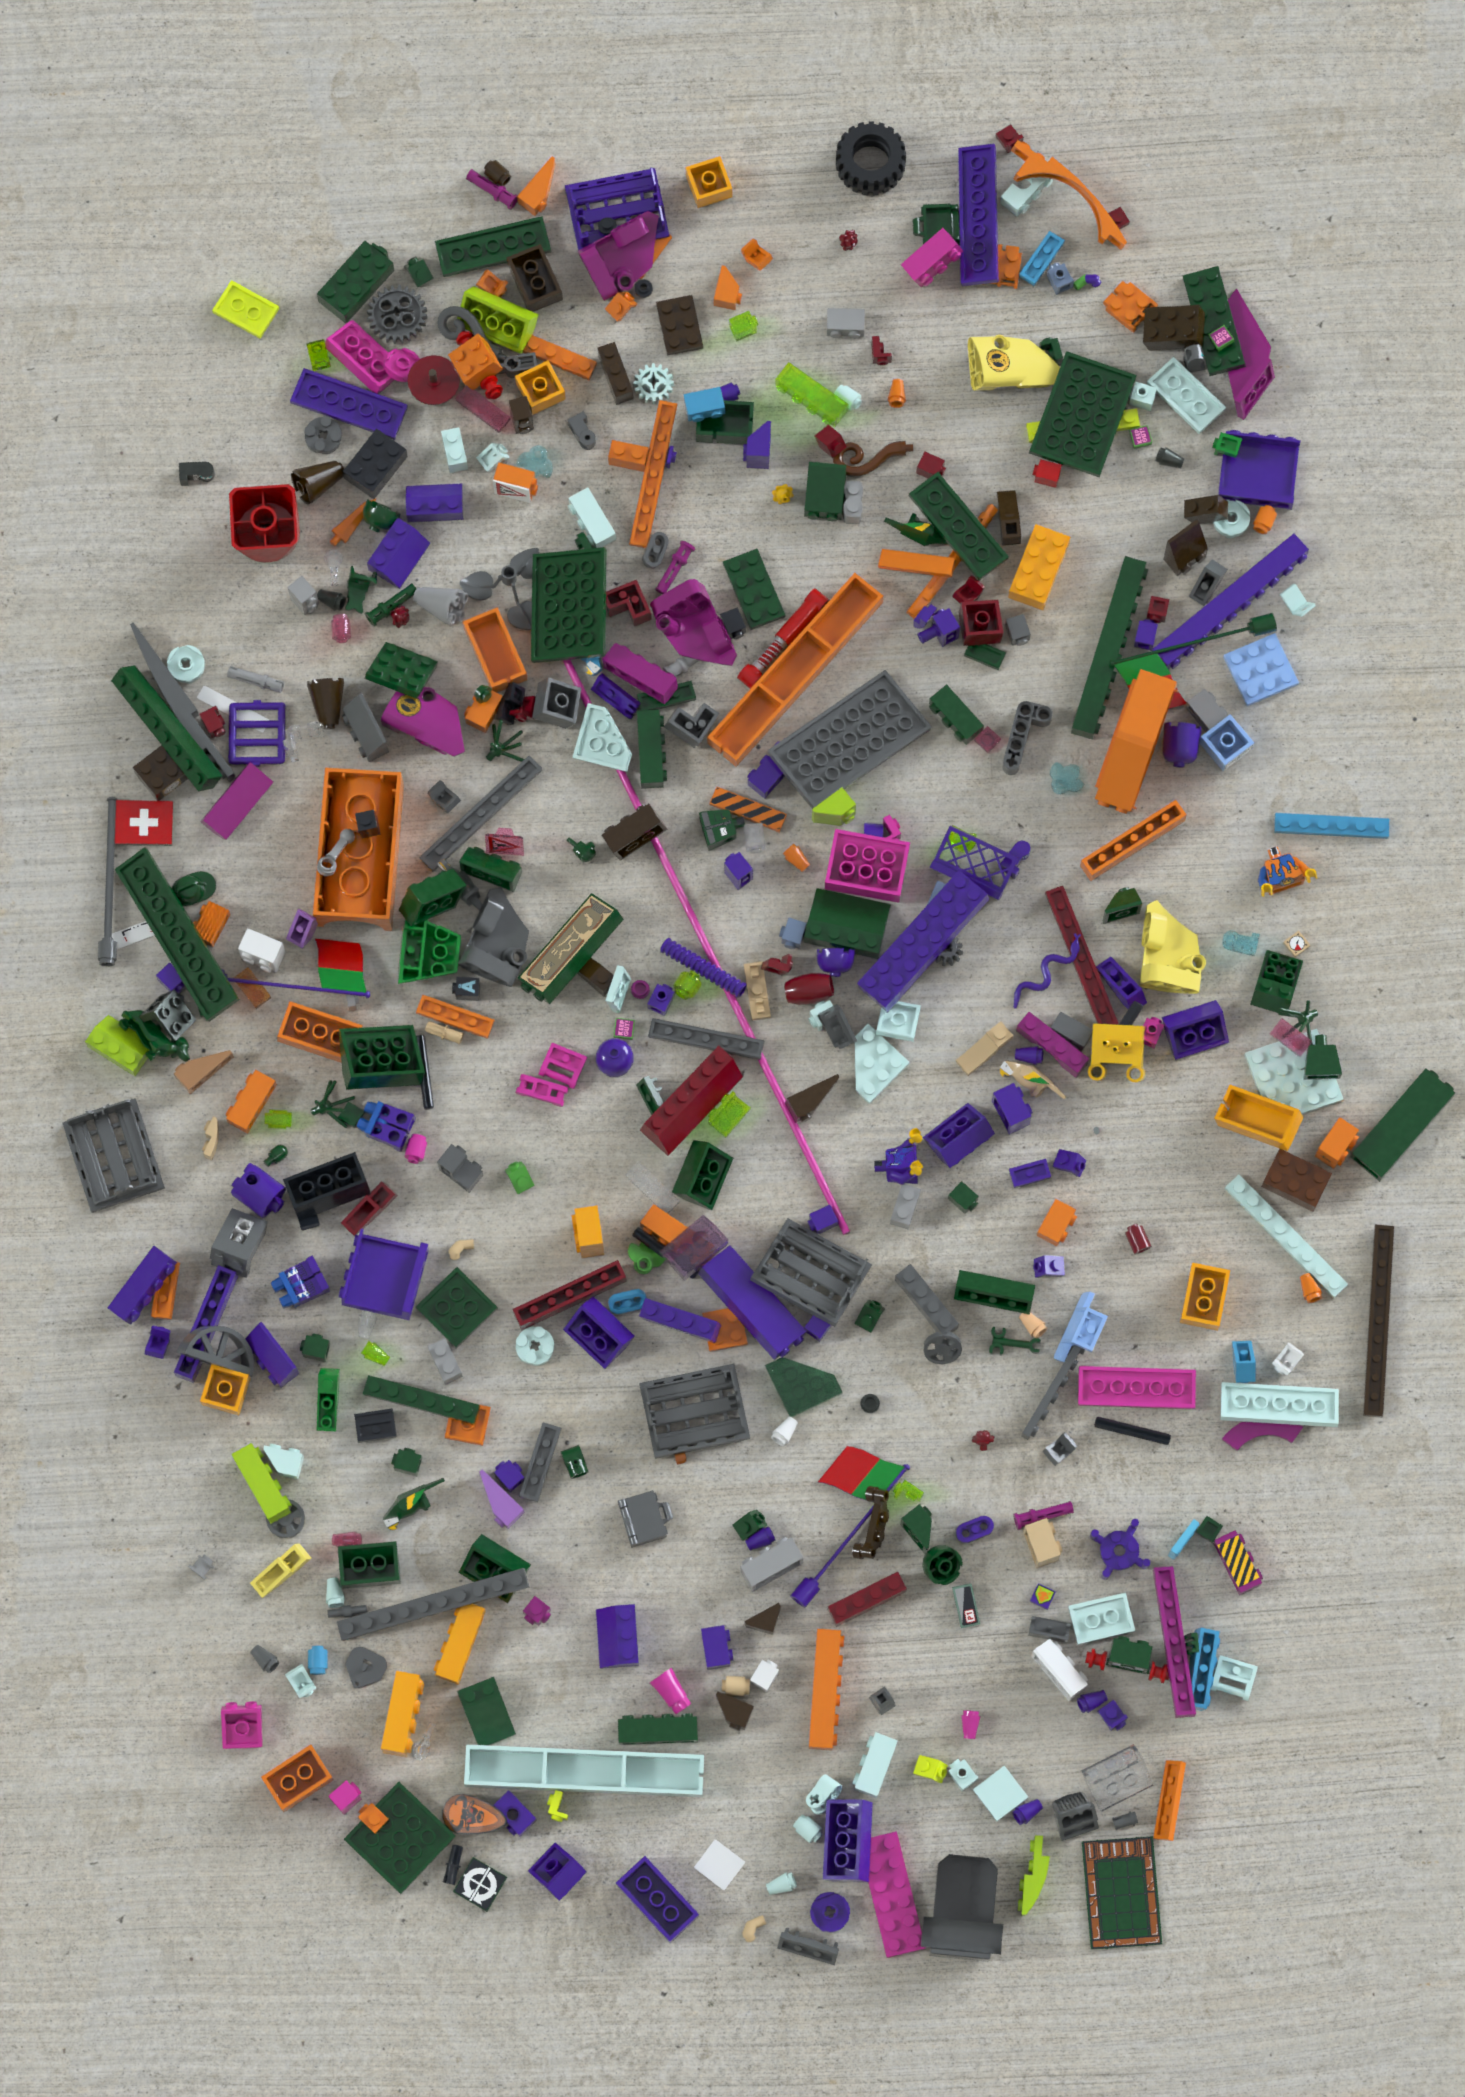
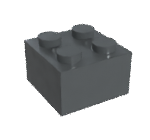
M549 677L542 680L537 686L532 718L565 729L576 724L582 688Z

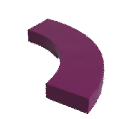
M1241 1422L1229 1430L1222 1438V1441L1236 1451L1248 1441L1259 1436H1275L1292 1443L1303 1429V1426Z

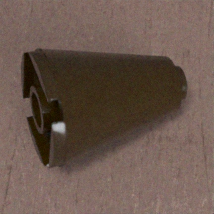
M330 461L298 468L292 471L291 481L295 491H300L302 494L300 499L309 505L344 477V467L340 462Z
M333 678L314 679L312 682L307 681V688L319 725L324 726V730L335 729V725H339L344 678H338L336 681H333Z

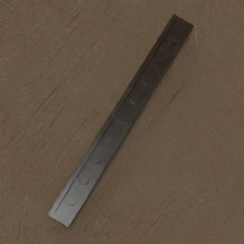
M1377 1224L1374 1226L1363 1416L1382 1418L1384 1411L1394 1226Z

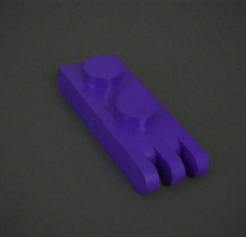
M603 673L597 677L590 689L628 719L633 718L634 713H636L637 708L640 706L639 701Z

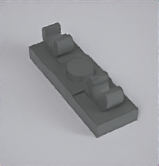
M789 1928L781 1932L777 1949L835 1966L839 1951L837 1942L832 1947L827 1945V1939H824L822 1944L811 1938L799 1937V1931H796L795 1935L789 1934Z

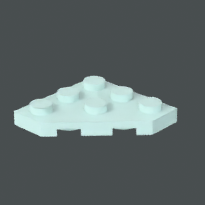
M588 703L572 758L627 772L632 753L607 708Z
M867 1024L855 1036L857 1042H855L856 1092L870 1104L910 1062L882 1036L876 1035V1030Z

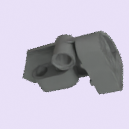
M502 887L489 889L473 924V933L458 965L485 979L512 987L521 966L527 961L525 950L529 930L514 911ZM514 953H517L519 956L518 962L513 959Z

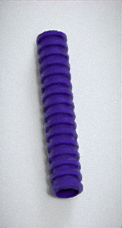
M667 938L660 948L661 953H665L666 956H670L671 959H675L676 962H680L681 965H685L691 971L695 970L696 974L700 973L701 977L705 976L706 980L710 979L711 983L715 982L716 986L720 985V988H725V991H730V994H735L737 998L741 997L746 989L745 982L741 983L740 979L736 980L735 976L731 977L730 973L726 974L725 970L721 971L720 967L716 968V965H711V962H706V959H701V956H696V953H692L691 950H687L686 947H682L681 944H677L671 938Z

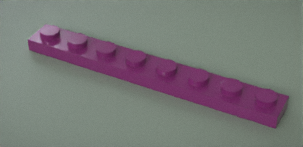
M1173 1566L1154 1567L1153 1576L1175 1718L1195 1717L1196 1709Z

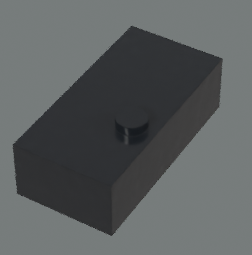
M356 1152L283 1179L298 1221L371 1194Z

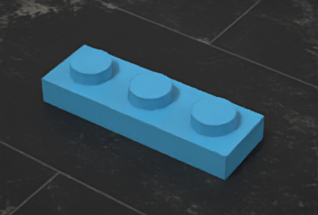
M1049 231L1020 272L1019 277L1035 286L1064 245L1065 240Z

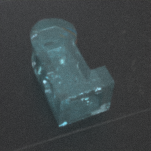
M1230 930L1224 934L1222 945L1227 950L1255 956L1260 934L1252 933V936L1248 937Z

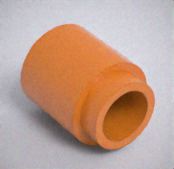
M1269 505L1259 508L1253 522V529L1256 532L1267 534L1271 530L1277 516L1275 508Z

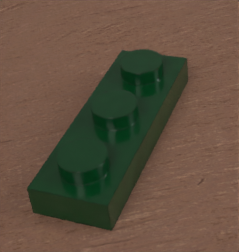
M692 680L677 684L678 689L666 704L661 703L644 692L637 694L640 710H659L695 701L696 695Z

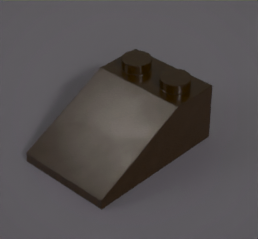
M1197 519L1167 541L1163 560L1177 576L1181 573L1186 574L1191 570L1193 564L1196 562L1199 564L1207 557L1208 547Z

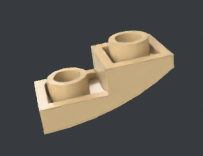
M214 1116L211 1121H207L204 1127L205 1135L210 1141L207 1140L202 1149L204 1157L211 1161L215 1155L219 1140V1123Z

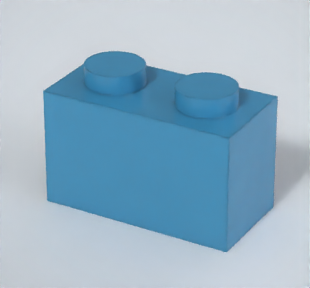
M720 387L683 394L688 421L700 422L704 418H718L725 414V405Z

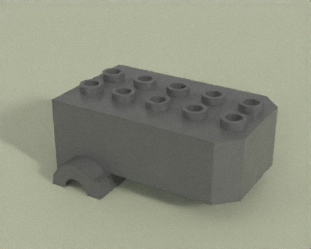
M949 1854L938 1863L933 1917L924 1916L921 1947H930L929 1956L989 1962L991 1954L1001 1955L1004 1924L993 1923L998 1868L989 1858Z

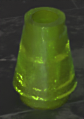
M368 1341L360 1353L365 1359L383 1366L390 1359V1356L383 1349L371 1341Z

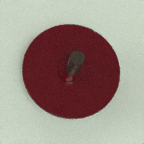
M437 355L419 359L411 367L408 374V387L411 394L418 401L428 405H441L449 401L456 394L460 384V376L453 363L449 359Z

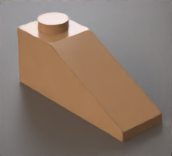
M228 1050L190 1060L185 1064L181 1063L175 1069L174 1076L191 1095L234 1058L233 1053Z

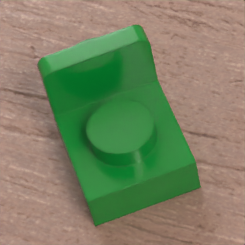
M1221 432L1219 438L1215 437L1212 446L1215 449L1214 455L1218 456V453L1236 458L1242 438Z

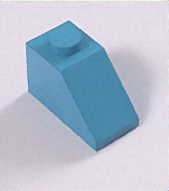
M1232 1341L1236 1383L1255 1382L1256 1361L1252 1341Z

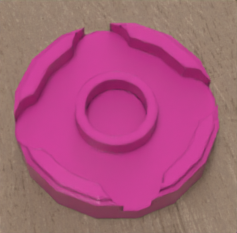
M396 348L388 352L385 357L384 369L392 379L399 382H408L409 371L420 358L414 351L407 348L398 350Z

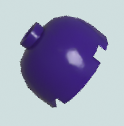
M840 948L817 949L818 966L823 972L830 973L831 977H841V973L848 972L853 966L854 950L844 951V949Z
M619 1038L605 1040L596 1052L598 1069L609 1077L625 1075L634 1062V1054L631 1047Z

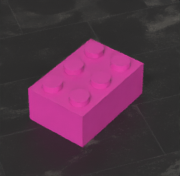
M942 228L900 265L922 288L923 286H928L937 274H942L947 269L948 264L952 261H957L962 256L963 250L951 235Z

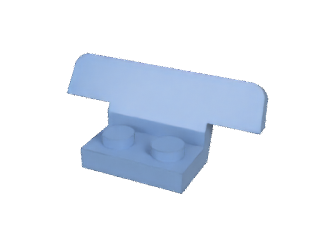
M1084 1292L1081 1295L1054 1354V1359L1057 1361L1065 1362L1071 1346L1074 1345L1090 1352L1093 1351L1108 1317L1089 1308L1095 1295L1094 1293Z

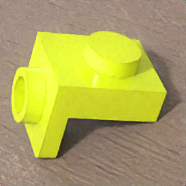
M919 1755L913 1774L942 1783L947 1774L948 1765L940 1760Z
M555 1790L554 1794H550L547 1805L550 1806L548 1814L552 1816V1820L562 1822L563 1819L568 1820L569 1816L558 1812L564 1794L561 1791Z

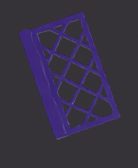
M950 825L930 868L951 878L960 870L989 896L999 900L1003 895L1019 857ZM952 831L959 834L961 842L951 845L949 836ZM972 840L976 842L978 850L968 853L965 842ZM962 844L966 854L956 858L952 847ZM950 848L953 859L949 861L941 859L942 851ZM989 848L993 850L996 858L986 861L982 851ZM980 852L983 863L973 866L970 855ZM967 856L970 867L962 869L959 867L957 860ZM1008 857L1013 862L1009 868L1003 869L999 859ZM997 860L1000 871L990 874L987 863ZM984 865L988 875L979 877L976 875L974 868ZM999 873L1002 874L1004 881L1001 887L994 884L991 876Z

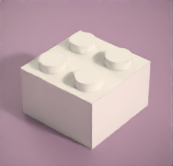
M248 928L238 948L244 963L251 966L253 964L261 966L260 969L271 973V971L277 972L286 953L282 942Z

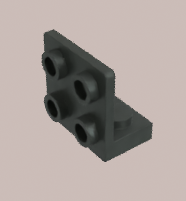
M175 989L160 995L139 1016L143 1022L158 1020L172 1041H176L196 1021V1018Z

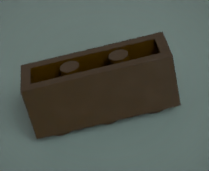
M615 342L597 347L598 358L616 405L633 400V389Z

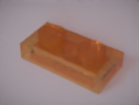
M249 967L234 977L236 979L259 981ZM235 982L256 1009L271 999L270 994L263 985Z

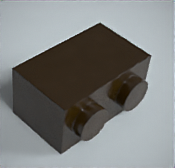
M527 396L509 400L510 415L515 433H529L534 429Z
M1219 495L1184 500V518L1191 523L1197 519L1200 524L1227 520L1228 501Z

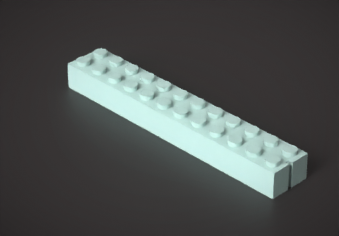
M466 1745L465 1787L703 1797V1777L699 1776L704 1775V1755Z

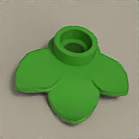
M634 1243L629 1245L628 1256L634 1262V1269L639 1274H648L652 1268L661 1266L665 1260L643 1243H640L639 1246ZM640 1262L646 1263V1268H641Z

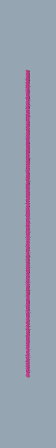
M562 660L574 685L582 688L580 697L585 708H587V704L592 703L571 660ZM616 770L636 810L641 806V803L626 772ZM654 838L651 840V843L711 965L714 964L716 968H721L658 838ZM724 988L723 990L746 1037L755 1038L735 995L730 994V991H725ZM762 1052L761 1060H758L828 1205H831L837 1217L838 1225L843 1235L848 1234L850 1230L798 1124L793 1120L785 1104L786 1099Z

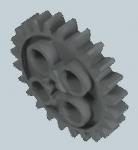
M391 285L390 291L384 287L383 294L378 291V298L372 297L374 303H369L370 309L367 310L369 315L367 319L368 322H372L369 324L370 329H374V335L379 334L380 340L386 337V343L393 339L394 344H396L397 340H400L403 344L405 338L409 342L411 341V335L417 338L416 331L422 333L421 326H426L424 320L428 318L427 314H425L427 307H423L425 301L420 300V294L415 296L414 289L409 292L408 286L402 290L401 285L397 289H394V286ZM408 302L409 305L402 307L401 303ZM385 305L391 306L388 310L382 309ZM406 319L412 320L410 324L404 323ZM388 322L394 323L392 327L385 326Z

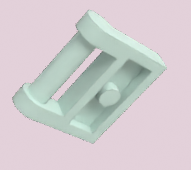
M1220 1655L1214 1673L1213 1686L1210 1690L1226 1692L1248 1701L1258 1666ZM1223 1677L1246 1684L1245 1690L1220 1683L1219 1678Z

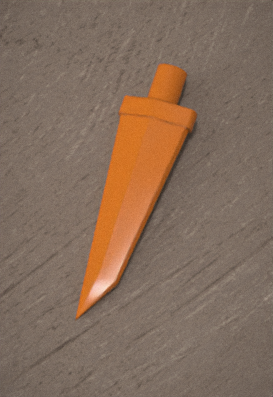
M366 502L361 504L339 525L334 527L332 532L335 536L330 540L333 546H336L340 541L346 544L363 519V509Z

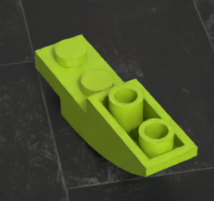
M1035 1835L1034 1840H1030V1852H1033V1860H1029L1028 1872H1032V1875L1024 1874L1023 1879L1019 1881V1891L1023 1892L1022 1899H1018V1911H1021V1916L1024 1917L1039 1897L1049 1866L1050 1856H1042L1043 1836Z

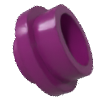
M637 980L631 985L633 997L644 999L648 996L650 987L647 982Z

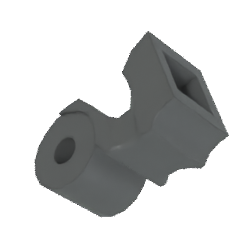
M885 1686L869 1697L881 1715L896 1706Z

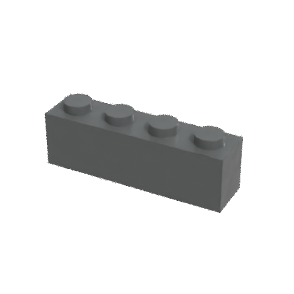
M911 1264L895 1275V1281L936 1332L946 1334V1331L953 1333L958 1329L959 1323Z

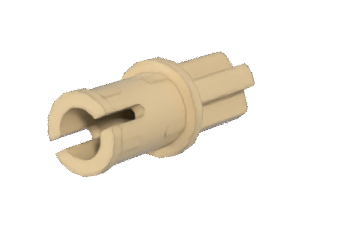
M428 1021L425 1027L427 1033L441 1037V1040L447 1039L460 1045L464 1033L450 1029L447 1025L442 1026Z

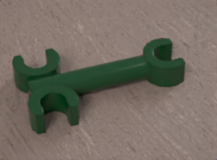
M992 1327L991 1335L993 1341L989 1348L990 1355H992L994 1348H999L1000 1356H1002L1004 1352L1003 1346L1026 1348L1034 1354L1039 1353L1040 1349H1034L1032 1345L1040 1343L1041 1339L1033 1338L1031 1341L1004 1338L1006 1334L1005 1328H1003L1002 1334L997 1335L995 1327Z

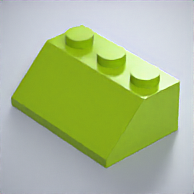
M110 1015L106 1016L94 1027L85 1041L88 1048L135 1077L148 1059L145 1053L150 1051L144 1047L134 1030L128 1027V1030L124 1031L119 1025V1021Z

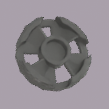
M946 1331V1334L935 1332L924 1341V1355L930 1362L935 1364L951 1363L961 1355V1339L952 1332ZM931 1343L935 1344V1349L928 1350ZM937 1354L943 1356V1360H938Z
M289 1500L292 1505L290 1514L270 1524L266 1517L267 1527L272 1534L279 1538L294 1537L304 1527V1511L293 1500ZM301 1517L299 1525L293 1522L294 1518ZM282 1527H286L287 1534L280 1533Z

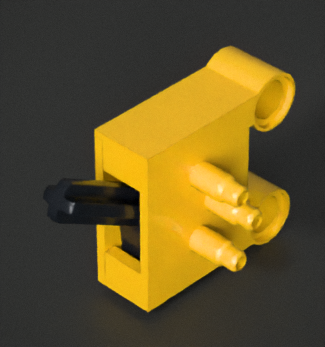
M1136 1001L1132 1003L1119 1025L1093 1024L1091 1066L1088 1069V1075L1092 1080L1101 1081L1106 1077L1107 1069L1102 1063L1132 1064L1126 1072L1128 1080L1138 1083L1145 1078V1071L1143 1069L1145 1026L1132 1025L1143 1009L1140 1003ZM1095 1067L1102 1069V1075L1098 1078L1093 1075ZM1137 1068L1140 1070L1141 1075L1138 1079H1133L1131 1071Z

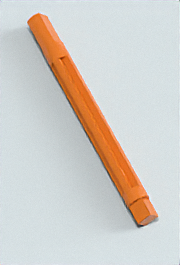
M989 504L977 518L985 529L998 511L993 504ZM953 550L948 557L955 558V570L961 559ZM934 575L907 610V614L915 619L924 606L927 607L949 577Z

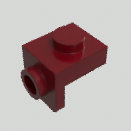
M971 575L966 583L954 592L952 597L960 604L961 602L976 601L982 594L985 586Z
M1151 596L1146 619L1152 620L1155 623H1165L1170 599Z
M536 696L524 697L523 706L519 707V710H510L509 715L515 717V720L519 722L535 720L532 717Z

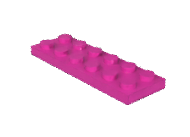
M1079 1366L1078 1406L1195 1409L1196 1370Z
M897 1831L871 1837L868 1884L886 1958L925 1949V1947H921V1927Z

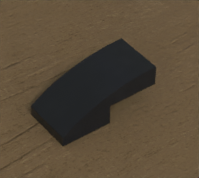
M514 682L509 684L499 704L496 715L497 720H502L506 725H514L515 717L509 715L510 710H516L517 707L523 706L525 688Z

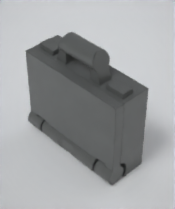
M653 1490L618 1500L631 1548L667 1537L668 1531L664 1524L673 1519V1514L669 1503H657L658 1498ZM660 1507L663 1508V1512L665 1515L664 1519L661 1518V1514L659 1511Z

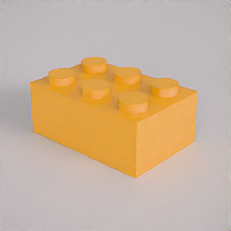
M598 1205L574 1209L575 1214L571 1216L577 1253H581V1258L604 1255Z
M1192 1262L1180 1323L1218 1331L1230 1270Z

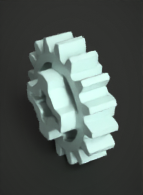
M652 363L651 368L646 364L644 371L639 369L640 375L635 374L636 381L633 382L634 387H637L635 388V393H640L639 399L645 398V403H648L649 400H652L653 404L656 403V400L663 401V397L668 399V393L673 392V375L668 374V368L662 370L661 364L658 368L655 367L654 363ZM653 378L656 382L655 389L652 386Z

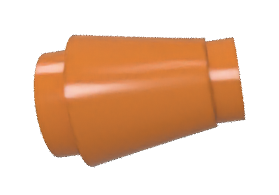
M894 379L892 381L887 399L891 407L901 408L906 402L904 381L902 379Z
M795 844L791 845L783 853L785 859L801 872L810 865L800 847Z
M1306 1273L1300 1276L1304 1300H1307V1303L1319 1301L1322 1298V1291L1311 1274Z

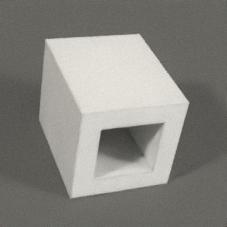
M762 1660L750 1679V1683L768 1692L779 1673L778 1665L770 1660H767V1662Z

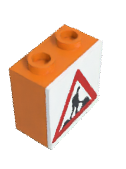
M498 462L493 478L494 494L530 503L532 496H536L538 490L535 472Z

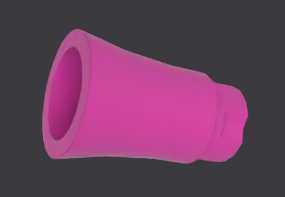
M673 1668L665 1671L650 1682L675 1714L691 1705V1702L686 1697L687 1694L676 1678Z

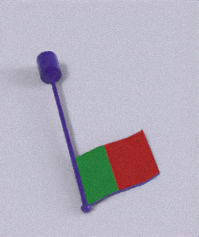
M315 938L318 947V973L322 988L228 978L225 970L221 969L229 982L365 996L366 999L370 997V992H366L363 978L362 949L359 943Z
M846 1446L818 1483L834 1486L856 1498L866 1500L865 1492L869 1486L878 1487L889 1492L906 1470H910V1466L908 1464L901 1466L887 1462L862 1449ZM873 1506L816 1577H810L809 1579L805 1577L793 1591L790 1597L797 1604L806 1608L819 1592L820 1588L818 1587L819 1583L817 1580L872 1514Z

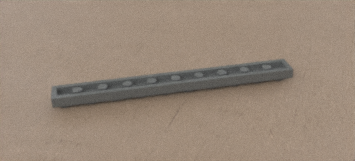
M525 1568L340 1620L337 1621L341 1641L530 1588Z

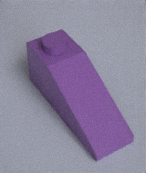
M482 1469L479 1473L493 1514L496 1517L494 1521L501 1528L505 1526L509 1529L525 1513L524 1509Z

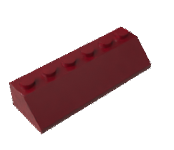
M718 1045L643 1124L640 1131L669 1156L743 1078L734 1059Z

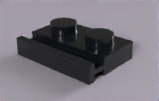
M393 1408L354 1414L358 1443L397 1437Z

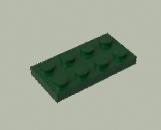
M758 549L723 561L724 569L750 630L785 617V612Z

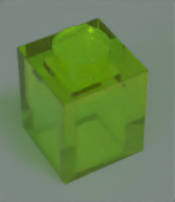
M750 311L729 319V327L736 342L757 333V326L759 324L755 315L752 316Z

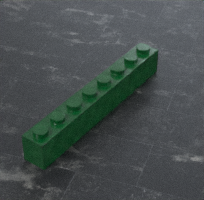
M135 665L120 668L111 682L198 792L213 789L223 775Z

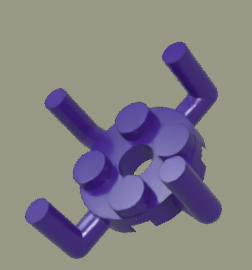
M1138 1519L1131 1521L1126 1532L1113 1531L1105 1538L1099 1535L1098 1530L1094 1529L1091 1531L1090 1538L1101 1544L1100 1555L1106 1565L1101 1575L1103 1580H1107L1113 1570H1125L1134 1564L1143 1569L1149 1568L1150 1560H1143L1138 1557L1139 1544L1133 1537L1139 1525ZM1116 1546L1124 1547L1125 1554L1117 1556L1114 1553V1548Z

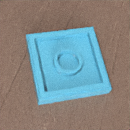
M1193 1519L1170 1550L1168 1556L1171 1559H1176L1197 1531L1200 1524L1195 1519Z

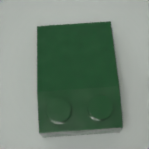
M494 1677L457 1691L478 1745L488 1746L516 1735Z

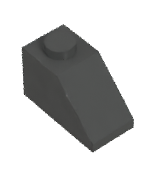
M1212 559L1204 567L1189 597L1205 606L1228 569Z

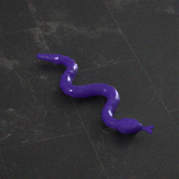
M1076 933L1074 934L1076 939L1071 945L1070 957L1050 954L1044 957L1041 962V971L1044 977L1043 983L1036 984L1025 981L1017 986L1014 992L1013 1007L1015 1009L1017 1008L1021 991L1024 988L1033 991H1043L1049 987L1051 974L1048 964L1050 962L1070 964L1076 959L1080 950L1078 938L1081 934L1078 936Z

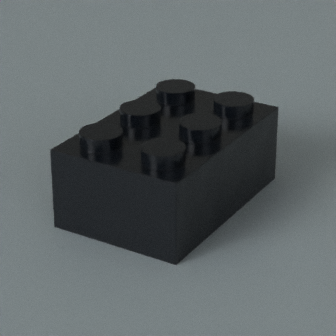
M376 428L343 470L344 479L372 499H375L408 457L407 450Z

